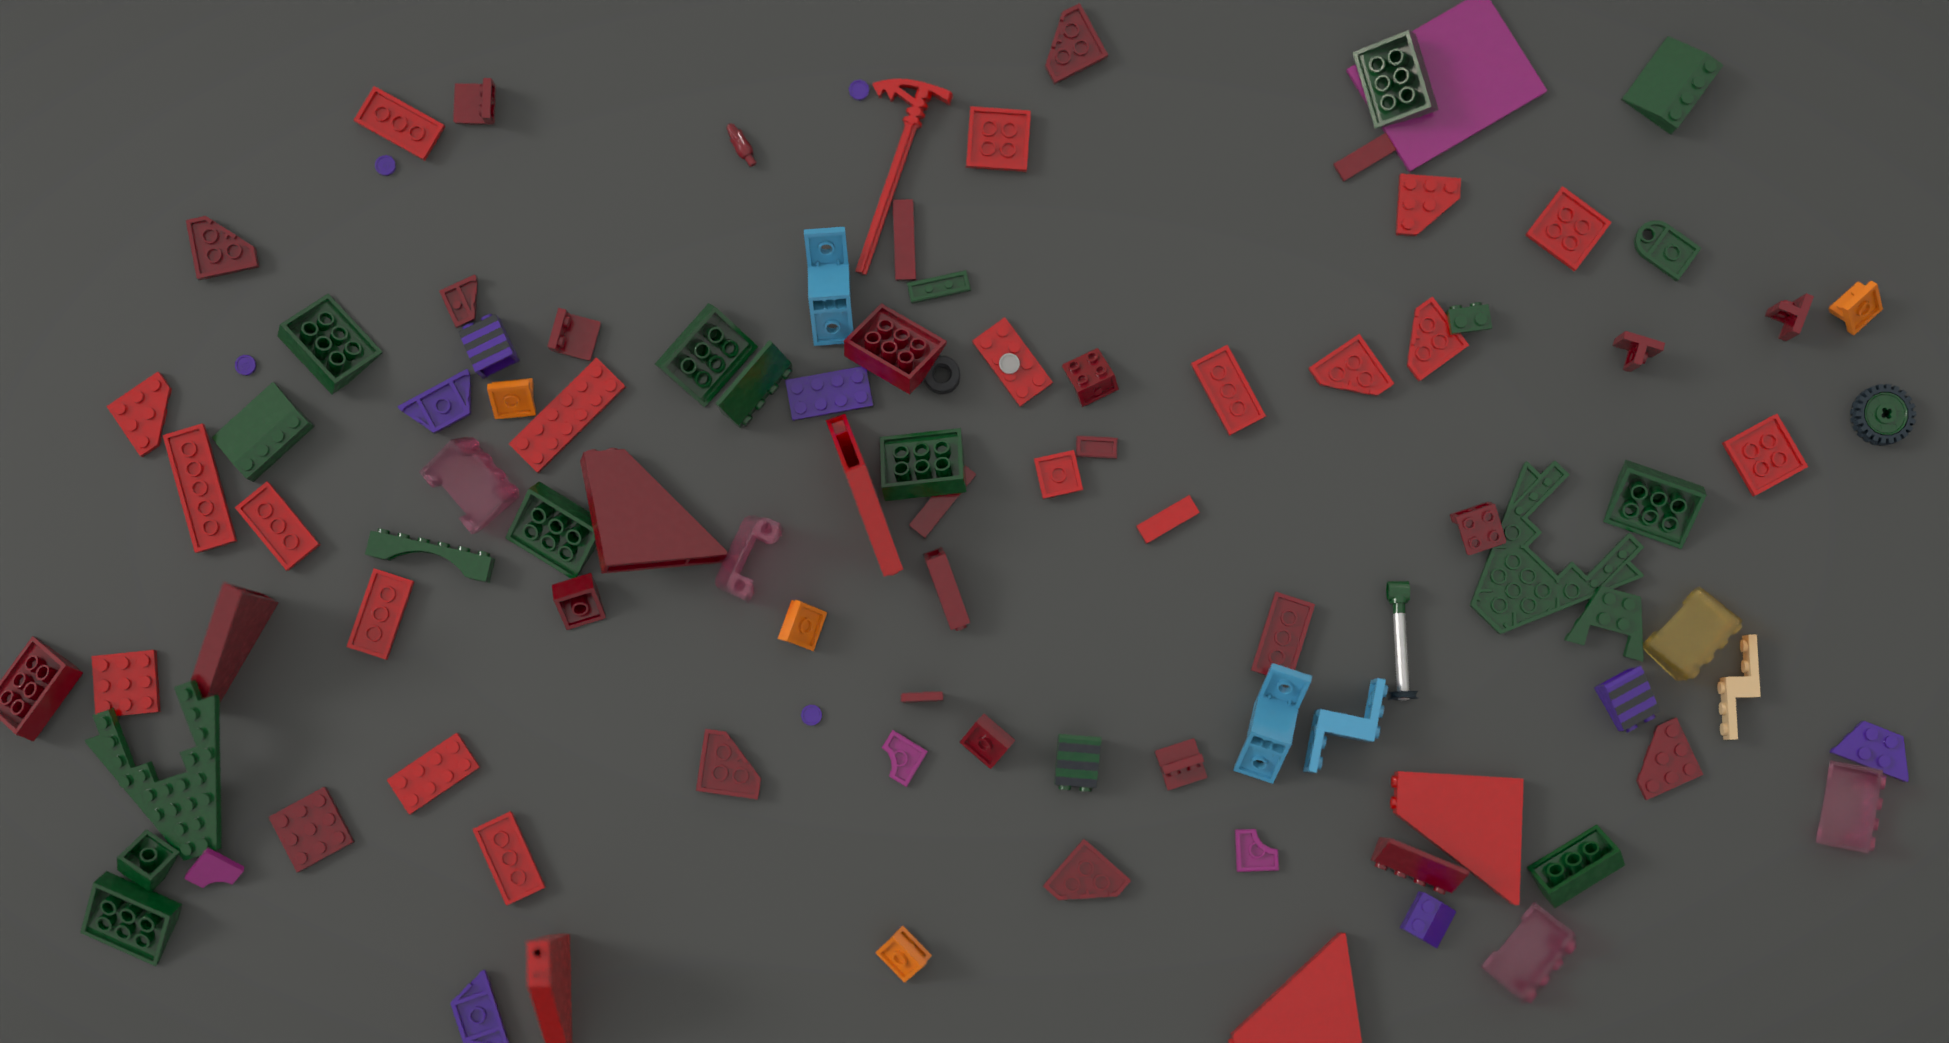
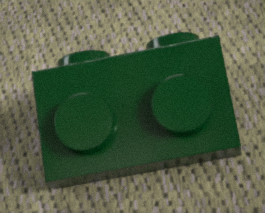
M1475 302L1469 304L1470 307L1462 308V305L1449 307L1450 309L1445 314L1448 317L1450 335L1491 330L1492 322L1489 304L1482 305V302Z

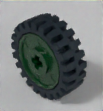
M1879 384L1861 392L1851 405L1853 409L1850 410V415H1852L1850 422L1854 423V426H1852L1853 430L1858 431L1857 435L1863 437V441L1879 446L1894 444L1908 436V433L1913 429L1912 425L1916 422L1914 419L1916 411H1913L1915 404L1910 403L1912 398L1905 395L1907 392L1899 390L1900 387L1891 386V384Z

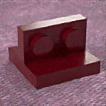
M1806 293L1792 302L1783 300L1768 308L1766 317L1784 323L1779 339L1788 341L1800 334L1814 296Z
M1624 331L1614 339L1613 346L1628 351L1623 370L1632 372L1642 364H1645L1647 357L1652 358L1662 352L1665 343Z
M983 714L959 743L991 769L1014 743L1015 739L986 714Z
M1195 738L1154 751L1167 791L1207 778L1202 763L1204 759L1202 754L1199 753Z

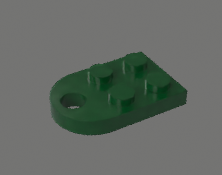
M1659 220L1649 221L1642 225L1634 238V245L1638 254L1675 281L1680 279L1701 250V247L1669 224ZM1644 230L1652 233L1651 240L1643 238L1642 232Z

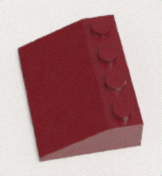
M881 303L844 340V356L910 395L922 383L946 346L947 341Z
M32 636L0 680V721L14 734L34 742L83 672L62 655Z
M1379 837L1371 857V861L1376 862L1375 867L1385 871L1387 867L1395 870L1394 875L1404 879L1407 876L1414 878V883L1423 887L1426 884L1434 886L1433 891L1443 895L1446 892L1453 893L1470 872L1391 838Z

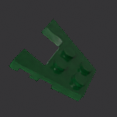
M1599 585L1585 606V610L1577 618L1573 628L1567 633L1564 640L1585 645L1590 625L1626 634L1628 639L1623 656L1643 662L1641 597Z

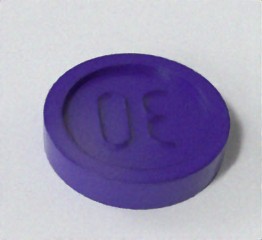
M863 80L853 81L849 86L850 96L855 100L865 99L869 94L868 84Z
M382 155L377 158L375 169L379 174L388 176L395 171L396 163L392 157Z
M241 355L235 361V369L241 375H251L256 369V361L249 355Z
M807 705L801 712V718L805 724L813 726L820 722L822 712L816 705Z

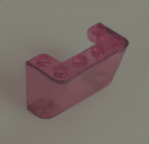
M462 437L450 440L419 473L432 488L437 486L445 488L467 514L461 516L459 520L471 534H475L519 498V489L508 481L504 471L497 468L493 463L492 457L479 447L480 444L475 438Z
M751 515L744 518L716 576L715 585L717 588L749 603L754 593L753 580L740 575L756 539L767 544L776 543L784 530L782 525L774 520Z
M1830 760L1823 808L1816 838L1817 844L1869 855V851L1874 852L1876 838L1872 837L1873 830H1878L1879 819L1875 818L1876 810H1881L1883 798H1879L1880 789L1885 790L1887 777L1883 775V770Z
M1535 902L1521 917V924L1499 951H1493L1481 966L1486 973L1523 1004L1533 1002L1538 995L1536 993L1538 988L1546 986L1551 979L1549 977L1553 970L1558 971L1564 963L1562 960L1566 954L1571 955L1577 947L1575 933Z

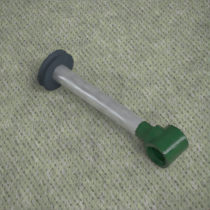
M1387 581L1386 597L1389 604L1393 605L1397 691L1388 692L1391 694L1389 700L1405 701L1418 699L1416 693L1419 691H1409L1405 604H1408L1410 600L1409 581Z

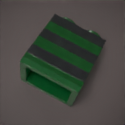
M1058 734L1054 785H1059L1058 789L1071 790V786H1077L1079 791L1092 792V788H1097L1101 737Z

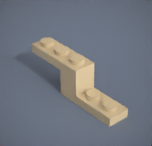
M1757 634L1744 635L1742 640H1740V650L1743 652L1741 670L1744 676L1722 677L1717 685L1718 693L1721 694L1719 713L1722 715L1720 733L1723 736V740L1738 739L1736 698L1761 697Z

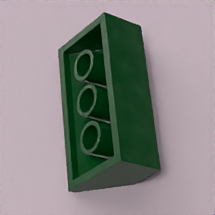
M1596 824L1529 865L1527 870L1543 896L1555 909L1625 866L1621 850Z

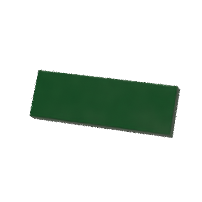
M967 270L907 283L911 304L971 291Z

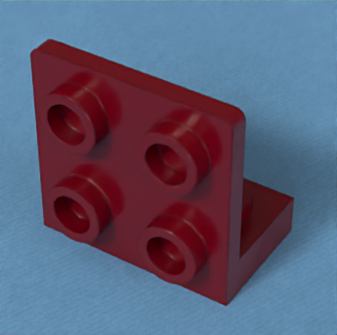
M483 78V84H455L453 116L455 124H495L496 84L492 78Z
M558 308L547 347L552 352L591 361L601 322L573 315L566 309Z
M1098 348L1062 365L1064 372L1075 388L1082 407L1119 390L1115 374Z
M1487 501L1450 514L1451 521L1458 525L1467 555L1506 543L1494 503Z

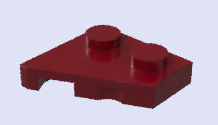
M475 274L439 290L457 329L476 320L478 278Z

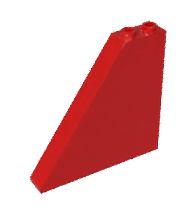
M845 414L826 420L883 576L895 575L903 570L847 417Z
M1395 771V775L1391 776V788H1394V796L1390 798V808L1393 809V814L1464 869L1469 870L1472 875L1508 903L1519 905L1524 779Z
M1338 932L1231 1032V1039H1228V1043H1362L1346 933Z
M570 933L548 934L527 942L528 989L545 1043H572Z

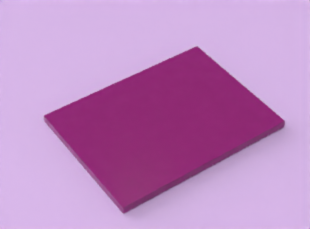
M1465 0L1412 31L1417 36L1439 110L1381 128L1384 133H1387L1407 170L1411 172L1545 94L1547 89L1491 0ZM1355 64L1348 68L1346 72L1368 106Z

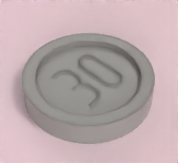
M1007 353L1000 358L999 367L1002 372L1013 374L1019 369L1020 362L1016 355Z

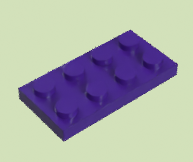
M862 366L785 380L793 421L873 407L867 369Z

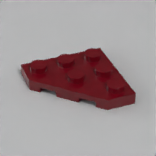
M1080 3L1062 12L1045 68L1054 85L1108 57V53Z
M207 216L186 220L198 280L259 267L256 248Z
M1677 717L1655 726L1653 738L1643 760V766L1636 779L1645 800L1703 775Z
M705 729L696 791L759 799L761 777L726 731Z
M1083 839L1044 883L1043 887L1058 900L1117 897L1131 880L1090 843Z

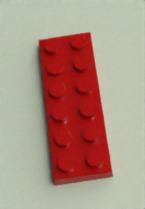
M596 357L509 445L537 473H540L626 386Z
M198 424L163 435L195 553H201L237 542L205 424Z

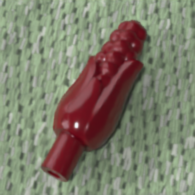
M728 124L727 130L731 137L730 141L740 158L746 160L749 167H753L756 165V161L752 156V146L743 135L741 129L738 130L734 124Z

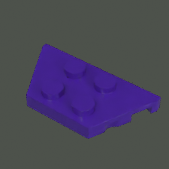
M465 369L397 406L398 409L434 434L471 415V377L469 369Z
M1861 721L1854 727L1851 733H1848L1836 747L1830 750L1832 754L1900 781L1908 782L1909 780L1904 737L1869 722Z
M485 969L450 1002L463 1043H510Z

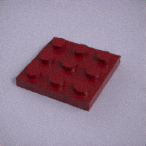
M322 787L268 817L296 872L310 867L355 842L327 787Z

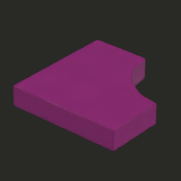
M892 730L882 746L891 759L889 777L907 787L928 751Z
M1256 829L1235 830L1237 872L1279 870L1278 849L1269 848L1264 845L1259 839Z
M207 847L185 874L184 879L201 888L213 882L233 884L243 873L244 866Z

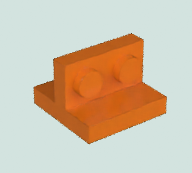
M1872 280L1866 285L1857 282L1829 307V312L1846 323L1847 332L1853 336L1883 310L1878 284Z
M533 378L498 381L487 384V391L495 419L536 415L533 399Z
M791 600L778 639L814 651L828 612L798 600Z
M903 925L875 952L904 983L917 973L932 956Z

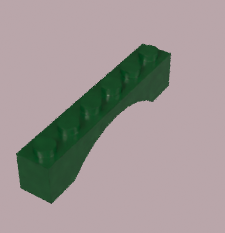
M378 528L377 532L370 531L365 551L367 556L390 561L410 553L435 554L451 561L460 569L465 577L490 583L495 559L490 557L491 553L478 551V554L470 553L469 548L458 546V549H452L450 544L438 542L437 545L430 544L429 539L418 537L416 541L410 539V535L398 533L397 536L390 535L389 530Z

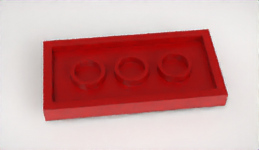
M375 86L354 118L355 123L424 161L445 129L444 124Z
M1005 317L972 340L974 346L1019 407L1053 384L1050 377ZM1012 353L1018 357L1020 365L1015 373L1006 374L1000 369L999 361L1004 354Z
M1228 344L1191 363L1229 436L1266 417Z
M268 481L235 507L287 571L321 545Z
M374 568L346 647L388 660L415 581Z
M455 733L388 778L387 782L408 814L411 815L481 767L460 735Z
M512 811L472 829L506 906L546 888Z

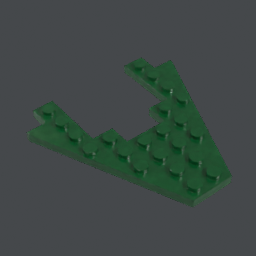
M1555 460L1541 474L1527 461L1522 465L1501 521L1506 543L1491 548L1469 605L1498 634L1505 633L1587 600L1593 596L1599 585L1614 589L1644 576L1630 562L1644 548L1631 533H1627L1587 575L1573 562H1570L1556 575L1528 547L1542 533L1528 517L1570 475Z
M196 680L174 687L196 745L180 752L186 772L159 780L152 761L135 766L114 708L92 715L99 735L85 740L89 748L118 781L120 787L124 788L168 843L180 852L179 856L183 861L201 856L207 847L213 851L222 848L219 694L203 699Z

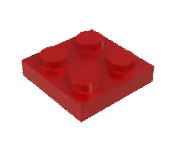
M1074 450L1034 459L1043 499L1083 491Z

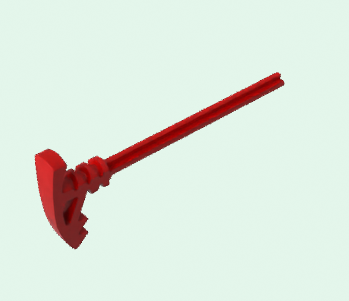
M887 79L872 84L879 98L886 92L891 102L894 101L895 96H898L911 107L906 109L908 116L903 118L905 127L855 272L861 275H867L915 132L918 128L922 127V123L919 120L925 118V114L922 111L928 109L926 102H929L931 97L934 96L949 106L953 99V94L949 90L910 79ZM901 88L917 90L915 98Z

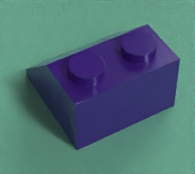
M1419 891L1400 929L1437 949L1456 911L1432 896Z

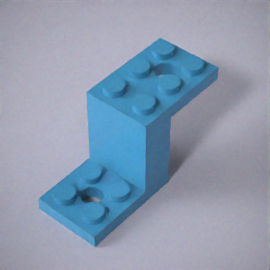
M845 227L804 229L808 266V300L814 346L844 344V340L854 331ZM830 245L831 248L823 249L821 248V246ZM836 324L837 327L829 328L828 325Z
M1274 663L1271 664L1254 702L1247 738L1233 771L1272 784L1274 783L1291 747L1298 709L1311 683V675Z
M1376 678L1370 681L1364 718L1323 709L1314 710L1303 772L1317 773V770L1321 769L1323 757H1320L1321 749H1325L1327 737L1324 734L1367 743L1374 742L1375 738L1378 739L1380 733V726H1377L1378 720L1382 718L1384 706L1381 705L1382 698L1386 697L1388 691L1385 679Z

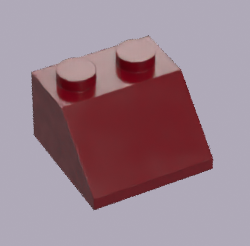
M592 573L552 585L553 600L566 630L606 618L598 587Z

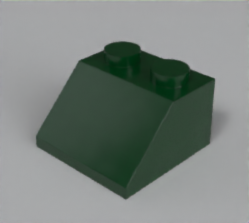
M146 829L117 857V871L151 893L166 878L180 852Z

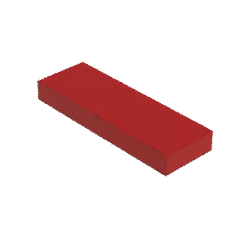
M1190 495L1138 524L1136 528L1147 544L1200 512Z

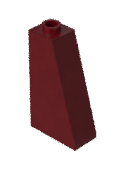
M940 547L924 553L923 557L950 629L959 631L966 628V624H969L970 620L943 548Z

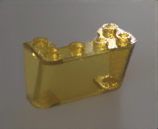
M1696 587L1682 602L1684 604L1683 607L1661 630L1653 632L1643 643V649L1676 681L1695 678L1700 673L1699 668L1703 664H1708L1715 655L1713 653L1717 649H1722L1729 642L1727 638L1731 634H1736L1743 627L1741 625L1743 621L1741 618L1701 587Z

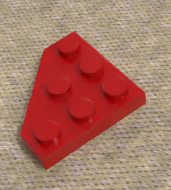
M1400 174L1396 235L1417 236L1460 199L1461 178Z
M1433 296L1414 311L1407 367L1419 382L1469 346L1461 334L1450 335L1448 317Z
M1360 334L1308 368L1320 386L1378 396L1394 385V382Z
M156 372L106 406L141 457L159 447L161 443V431L165 424L168 410L166 408L172 389L160 372Z

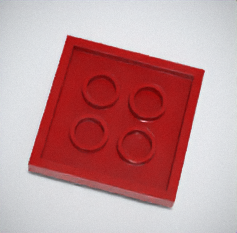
M970 106L966 168L1027 172L1031 110Z
M1562 186L1525 236L1575 271L1612 222Z
M1777 413L1722 443L1752 496L1760 494L1808 467Z
M157 650L92 656L95 714L114 708L117 717L161 712Z

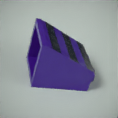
M496 314L485 315L481 318V321L475 324L469 323L462 328L463 330L459 331L475 372L483 379L520 361L500 318Z
M1641 666L1628 668L1594 687L1618 731L1630 732L1638 727L1637 723L1641 721L1646 723L1656 717L1655 713L1660 711Z

